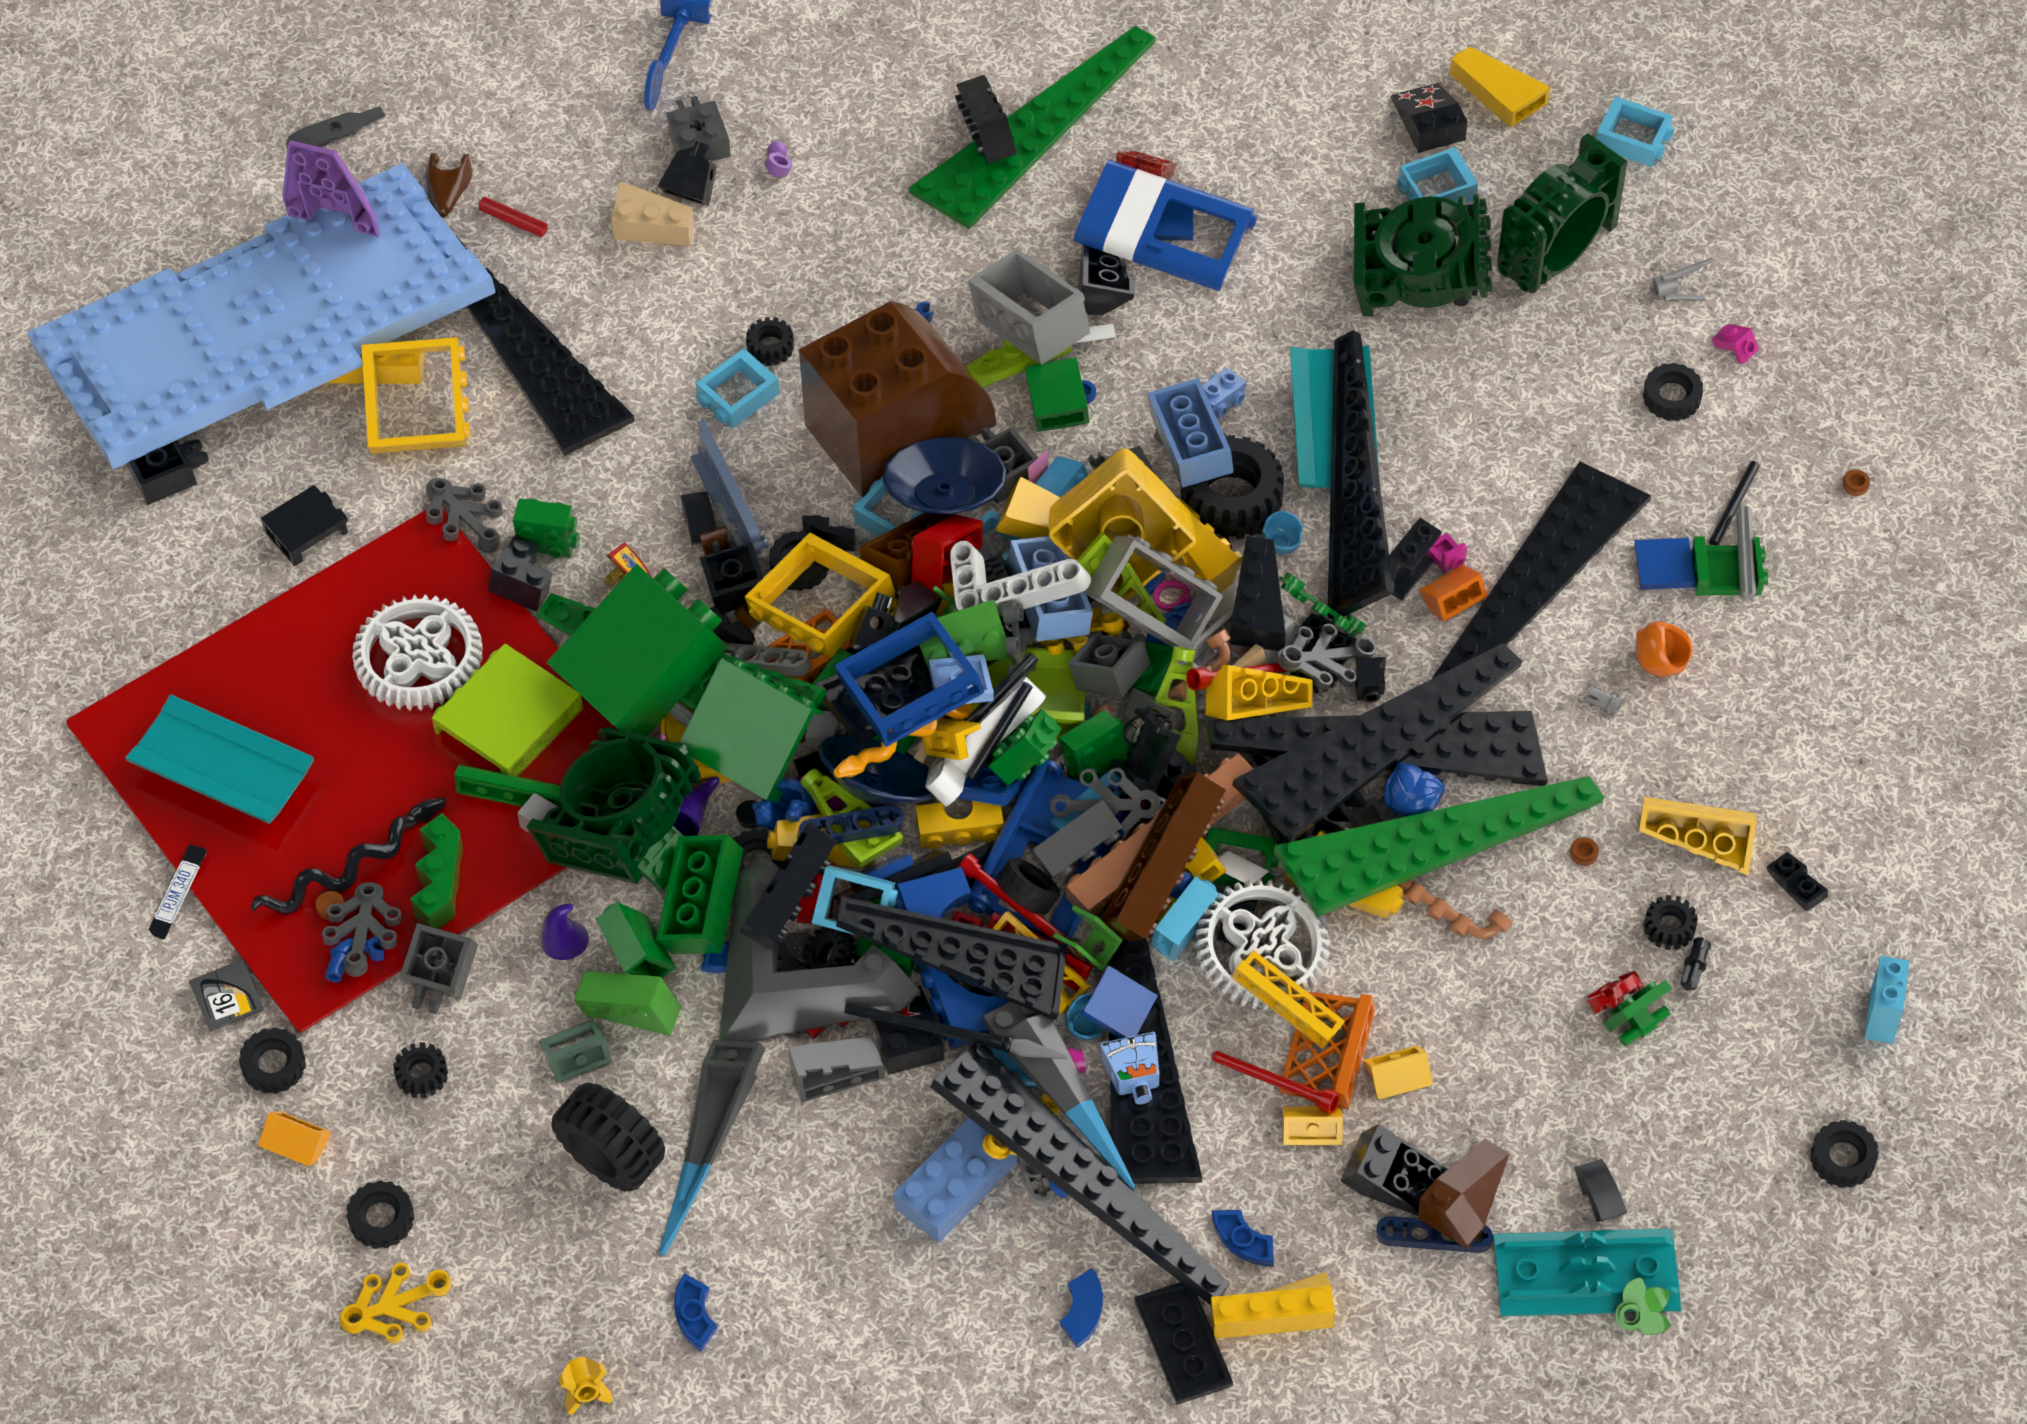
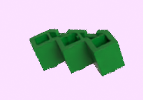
M443 813L420 829L423 846L429 854L415 863L419 882L425 888L410 898L414 916L423 925L440 929L455 917L456 894L458 893L460 864L464 849L460 830Z

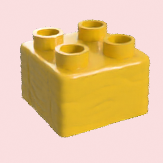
M1127 448L1116 451L1081 482L1058 499L1049 510V537L1064 554L1074 560L1081 556L1100 533L1105 534L1112 542L1116 535L1126 537L1129 534L1135 538L1136 536L1151 544L1149 549L1151 548L1157 552L1160 550L1173 558L1172 562L1179 559L1196 543L1191 512L1145 463ZM1134 552L1131 554L1128 561L1143 586L1161 573L1155 565ZM1121 574L1110 591L1115 592L1122 584ZM1130 587L1122 598L1127 601L1136 592Z

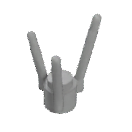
M1708 258L1675 272L1653 277V288L1657 298L1664 296L1665 302L1671 300H1705L1704 295L1674 294V291L1678 290L1677 278L1699 270L1701 267L1714 262V259Z

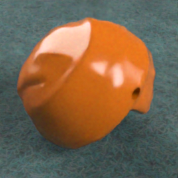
M1654 621L1636 632L1635 656L1639 665L1647 673L1657 677H1670L1678 675L1685 670L1693 653L1692 640L1683 629L1664 621Z

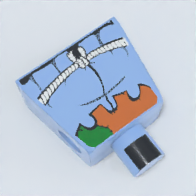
M1155 1032L1101 1043V1061L1119 1095L1133 1093L1136 1104H1145L1151 1101L1150 1089L1159 1086V1064Z

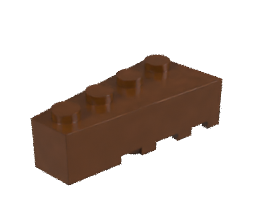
M923 513L860 546V559L889 574L894 590L898 592L903 585L911 584L913 556L911 543L913 536L952 515Z

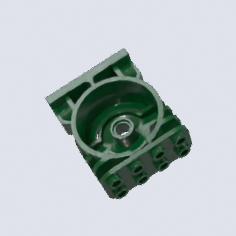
M1589 133L1584 135L1580 141L1579 155L1572 165L1568 167L1565 164H1556L1548 168L1514 201V205H1509L1504 209L1497 258L1499 273L1503 277H1509L1515 281L1524 292L1535 293L1539 290L1540 284H1546L1550 280V276L1558 275L1573 265L1593 242L1601 227H1604L1609 232L1613 231L1618 225L1628 161Z
M1474 194L1473 204L1467 205L1464 196H1458V203L1442 197H1421L1404 202L1393 210L1389 208L1367 210L1365 202L1354 203V288L1362 315L1372 317L1374 316V308L1393 306L1398 300L1407 305L1420 308L1443 306L1462 296H1465L1466 300H1472V290L1477 289L1480 291L1481 298H1487L1488 292H1492L1491 277L1488 276V272L1492 271L1491 257L1487 256L1488 251L1492 250L1490 235H1487V231L1491 230L1490 215H1485L1487 214L1486 199H1481L1480 194ZM1455 236L1459 237L1457 245Z
M602 727L597 733L598 740L591 741L588 746L589 750L577 758L565 773L559 791L562 805L550 809L542 821L532 818L526 828L547 863L638 884L643 876L638 865L648 852L649 847L661 840L673 827L678 818L681 804L684 801L682 796H688L693 789L691 783H697L701 774L699 767L695 764L689 753V749L683 743L669 742L658 737L642 736L635 732H624L613 727Z

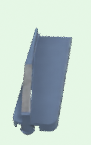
M705 420L698 422L700 447H697L700 453L692 455L690 458L730 536L733 535L736 546L752 541L756 555L762 554L760 550H766L769 547L767 539H765V535L760 536L758 526ZM730 523H735L738 529L737 532H734Z

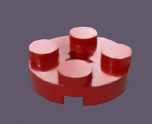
M1635 970L1619 976V980L1604 984L1587 997L1586 1001L1594 1014L1601 1012L1607 1007L1609 1009L1616 1007L1624 1001V995L1627 993L1629 995L1634 994L1644 987Z

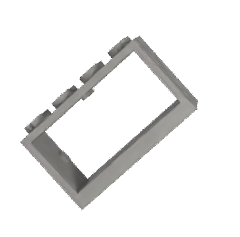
M1015 249L968 280L977 319L1040 365L1090 334L1089 317L1085 311L1083 293L1078 288H1074L1066 283L1062 277H1058L1050 272L1046 266L1040 265L1031 256L1025 255L1018 249ZM1026 293L1047 308L1048 311L1036 317L1013 300Z
M1129 534L1126 537L1116 535L1093 574L1089 587L1083 593L1170 647L1193 649L1223 598V595L1216 591L1218 586L1206 579L1202 580L1194 576L1195 572L1182 564L1179 566L1172 562L1173 558L1160 550L1157 552L1151 548L1149 549L1151 544L1137 536L1135 538ZM1133 552L1158 567L1159 571L1171 575L1198 592L1176 631L1110 591Z

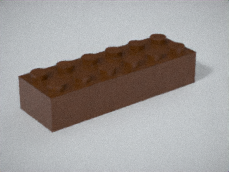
M1199 772L1181 775L1177 778L1101 919L1113 932L1126 941L1143 940L1147 937L1149 938L1154 933L1157 927V922L1155 921L1159 913L1164 912L1171 901L1169 895L1173 887L1176 888L1181 883L1184 877L1182 871L1186 863H1190L1198 851L1196 845L1200 837L1203 838L1208 833L1211 827L1209 821L1213 813H1217L1224 803V798L1222 797L1226 789Z

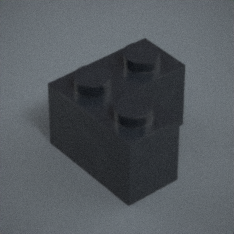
M514 535L492 568L488 592L538 612L549 594L553 575L552 572L535 565L539 545Z

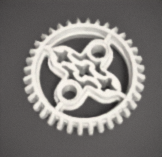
M414 594L412 600H407L403 596L402 602L397 603L392 600V606L390 607L383 604L382 612L374 610V618L366 617V625H360V633L356 634V642L353 643L354 652L352 658L358 680L362 683L363 688L368 690L371 697L376 696L379 702L385 700L389 707L395 703L399 710L406 705L409 711H411L413 706H418V709L422 711L424 705H428L433 709L436 702L443 706L444 699H451L454 691L462 687L470 679L472 673L480 668V662H482L483 646L477 625L473 623L472 617L466 614L464 608L459 609L456 603L450 605L447 599L440 602L437 596L429 600L426 594L422 599H418ZM424 618L415 629L401 623L409 619ZM451 626L455 627L465 640V655L458 667H456L454 656L446 649L451 638ZM378 638H380L381 648L390 656L384 668V679L380 678L373 671L370 663V651ZM420 676L435 682L428 686L411 687Z
M1261 879L1256 881L1255 886L1248 880L1245 882L1244 888L1238 882L1234 885V890L1227 887L1224 890V895L1219 893L1217 902L1214 901L1203 914V919H1200L1197 924L1200 929L1195 933V937L1199 939L1195 943V948L1200 950L1197 952V959L1203 960L1200 964V969H1209L1205 974L1206 979H1215L1212 983L1213 988L1223 987L1220 992L1221 996L1229 992L1232 994L1230 997L1231 1002H1234L1237 997L1242 999V1007L1249 1001L1252 1002L1251 1006L1253 1009H1256L1259 1003H1262L1264 1010L1269 1008L1231 978L1237 966L1242 960L1245 961L1253 950L1289 978L1295 977L1297 979L1295 983L1308 993L1310 992V987H1316L1317 979L1322 978L1324 974L1322 970L1326 969L1328 964L1325 959H1328L1330 954L1326 950L1330 945V940L1324 939L1327 937L1328 931L1321 929L1323 927L1319 919H1316V915L1310 910L1308 904L1302 902V894H1299L1297 897L1293 895L1294 887L1288 891L1283 890V882L1277 888L1273 887L1272 879L1268 881L1266 886L1263 885ZM1248 900H1266L1281 905L1268 910L1261 919L1245 909H1238L1232 912L1228 910L1231 906ZM1294 914L1301 920L1311 939L1312 951L1307 969L1302 966L1303 959L1300 951L1288 941L1296 929ZM1284 919V922L1280 924V926L1274 928L1275 924H1277L1279 921L1281 922ZM1218 920L1223 923L1222 929L1226 939L1237 947L1228 961L1231 975L1218 961L1213 947V934ZM1240 923L1246 930H1237L1233 924ZM1252 931H1253L1254 933H1253V935H1252V937H1251V939H1250V942H1249V944H1248V950H1247V951H1244V949H1245V947H1246V945H1247V943H1248V939H1249V937H1250V935H1251V933H1252ZM1277 938H1281L1273 957H1271L1277 944ZM1265 940H1268L1265 945L1261 946L1259 949L1257 948L1259 944L1265 942ZM1279 958L1288 959L1292 965H1283ZM1255 961L1251 962L1250 966L1259 973L1263 972V968ZM1286 987L1280 988L1287 994Z

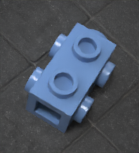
M1225 368L1218 374H1213L1202 385L1218 419H1221L1232 407H1238L1245 398L1244 391L1247 382L1228 368Z

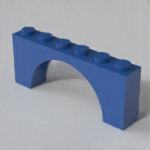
M962 867L897 884L895 890L898 891V897L894 908L943 918L953 909L967 904L971 890ZM913 960L915 963H919L922 971L920 974L922 985L925 989L929 990L931 995V1009L934 1015L938 1014L942 1024L990 1034L982 1021L983 1015L1011 1001L1001 997L983 996L970 992L955 983L946 973ZM942 1036L944 1041L948 1040L951 1049L973 1043Z

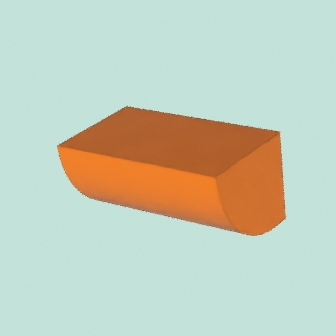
M1465 565L1457 567L1419 589L1426 605L1443 622L1488 597L1481 573Z

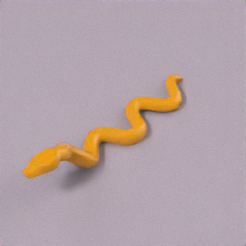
M963 704L945 715L953 719L964 720L972 713L973 704ZM937 720L909 735L917 737L932 735L937 728ZM897 741L887 747L882 742L881 747L864 749L857 756L850 755L834 769L835 777H853L862 773L869 763H881L890 759L896 751Z

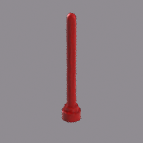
M1278 662L1243 667L1277 674L1289 672L1284 670ZM1203 667L1191 668L1186 675L1187 685L1193 691L1204 690L1211 684L1218 671L1209 672Z
M969 853L960 863L958 868L962 867L965 877L968 876L970 879L975 878L1056 943L1059 942L1053 938L1055 933L1071 941L1070 938L1042 916L1027 910L1008 897L998 885V882L981 869L982 865L978 863L979 859Z
M1215 1051L1212 1054L1214 1062L1315 1102V1106H1318V1109L1331 1115L1338 1107L1340 1093L1331 1089L1317 1091L1220 1051Z

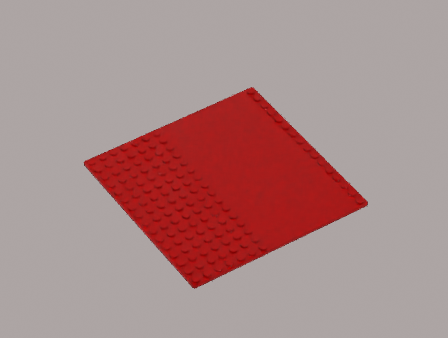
M442 507L443 516L439 524L427 522L426 509L71 716L66 721L70 731L176 871L190 844L207 849V853L189 889L297 1032L306 1031L402 971L417 923L422 924L414 916L410 898L425 888L419 882L415 863L429 854L423 846L420 829L441 813L460 830L464 849L460 864L458 893L456 894L455 917L442 926L440 930L460 935L568 868L547 863L531 834L520 827L517 813L522 808L521 806L456 793L454 774L459 765L501 773V769L444 730L439 734L435 733L432 717L437 708L442 706L439 702L434 703L433 709L428 705H424L422 711L418 709V706H413L411 711H409L407 706L404 705L399 710L395 703L389 707L385 700L379 702L376 696L371 697L368 690L363 688L362 683L357 678L352 658L354 652L353 643L356 642V634L360 633V625H366V617L374 618V610L382 612L383 604L390 607L392 606V600L397 603L402 602L403 596L407 600H412L414 594L418 599H422L426 594L429 600L437 596L440 602L447 599L450 605L456 603L459 609L464 608L466 614L472 617L473 623L477 625L482 639L483 658L482 662H480V668L488 661L494 651L507 644L572 687L546 663L559 648L524 606L488 592L492 567L459 529V537L454 541H448L443 538V526L448 521V514ZM424 618L409 619L401 623L415 629ZM451 626V638L446 649L454 656L456 667H458L465 655V640L462 634L455 627ZM378 638L370 651V663L373 671L380 678L384 679V668L390 656L381 648L380 638ZM420 676L411 687L428 686L435 682ZM170 694L313 756L314 761L307 774L278 816L270 824L126 761L125 757L138 745L160 714ZM581 695L583 710L518 777L561 785L565 773L573 762L589 750L588 746L591 741L598 740L597 733L600 728H617ZM448 698L444 699V704H443V706H444L450 699H448ZM445 798L446 806L429 821L416 823L412 829L403 831L401 848L394 858L384 860L370 857L362 858L359 862L357 878L354 884L347 890L338 892L342 895L344 902H347L355 897V890L359 885L366 882H374L383 889L382 899L390 907H396L401 911V923L391 927L386 925L384 917L375 908L372 909L371 915L386 930L390 929L396 932L397 945L392 949L384 950V960L374 961L369 957L368 953H363L367 958L368 964L365 974L353 977L344 971L341 982L336 983L326 979L325 973L331 959L330 950L345 939L354 938L355 930L342 937L336 945L332 946L326 945L323 942L322 931L327 926L338 927L359 914L360 907L345 915V918L339 923H332L322 919L317 913L316 900L322 893L329 890L319 883L310 882L308 884L304 901L301 907L294 913L288 915L280 914L265 906H260L255 911L251 910L253 899L259 895L271 896L279 901H288L291 897L295 878L298 873L305 869L318 868L333 878L341 877L344 871L346 856L352 847L361 843L386 844L388 829L393 819L398 816H405L414 805L424 800ZM368 930L366 939L370 940L375 936Z

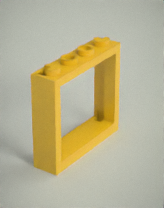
M458 337L361 345L367 441L371 454L467 446L466 438H471L470 422H465V413L469 412L468 396L463 397V387H467L468 384L467 373L462 371L461 362L466 361L464 345L460 346ZM450 351L456 433L381 439L375 356Z
M809 533L745 596L749 607L748 612L754 619L768 623L774 630H781L794 641H801L816 653L821 652L831 658L852 637L863 607H872L876 593L892 597L895 594L890 575ZM814 561L868 589L824 634L770 605Z

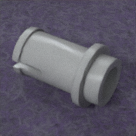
M1591 686L1587 693L1590 696H1586L1585 702L1607 710L1609 715L1611 713L1617 714L1623 703V699L1619 698L1618 694L1611 695L1597 689L1595 686Z

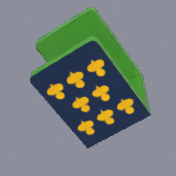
M1073 905L1071 910L1085 921L1093 931L1082 947L1057 933L1053 935V938L1060 944L1067 945V950L1071 954L1093 965L1094 968L1103 971L1123 940L1098 917ZM1099 942H1105L1104 951L1099 955H1093L1094 946Z

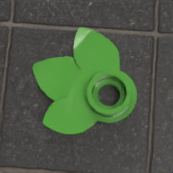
M1640 1277L1631 1280L1624 1287L1623 1301L1619 1303L1615 1310L1617 1323L1626 1330L1638 1328L1647 1335H1655L1666 1331L1671 1327V1324L1660 1312L1666 1306L1670 1292L1660 1287L1646 1289ZM1628 1309L1635 1311L1633 1319L1628 1320L1625 1318L1624 1314Z

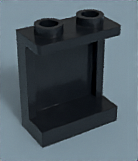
M315 485L261 517L264 533L294 567L303 562L301 553L337 530L343 536L348 533L346 526L348 519L345 513L340 508L336 509L330 496L325 491L321 493Z
M1421 517L1389 555L1392 581L1394 582V594L1391 595L1401 601L1407 597L1432 566L1434 560L1428 557L1426 553L1442 533L1441 530Z
M1136 707L1134 713L1144 721L1143 727L1128 760L1124 761L1113 757L1109 768L1111 770L1113 768H1121L1125 772L1126 777L1140 791L1151 790L1156 793L1181 734L1173 728V722L1162 718L1163 713L1152 707H1147L1146 710ZM1114 772L1120 779H1122V775L1120 772Z

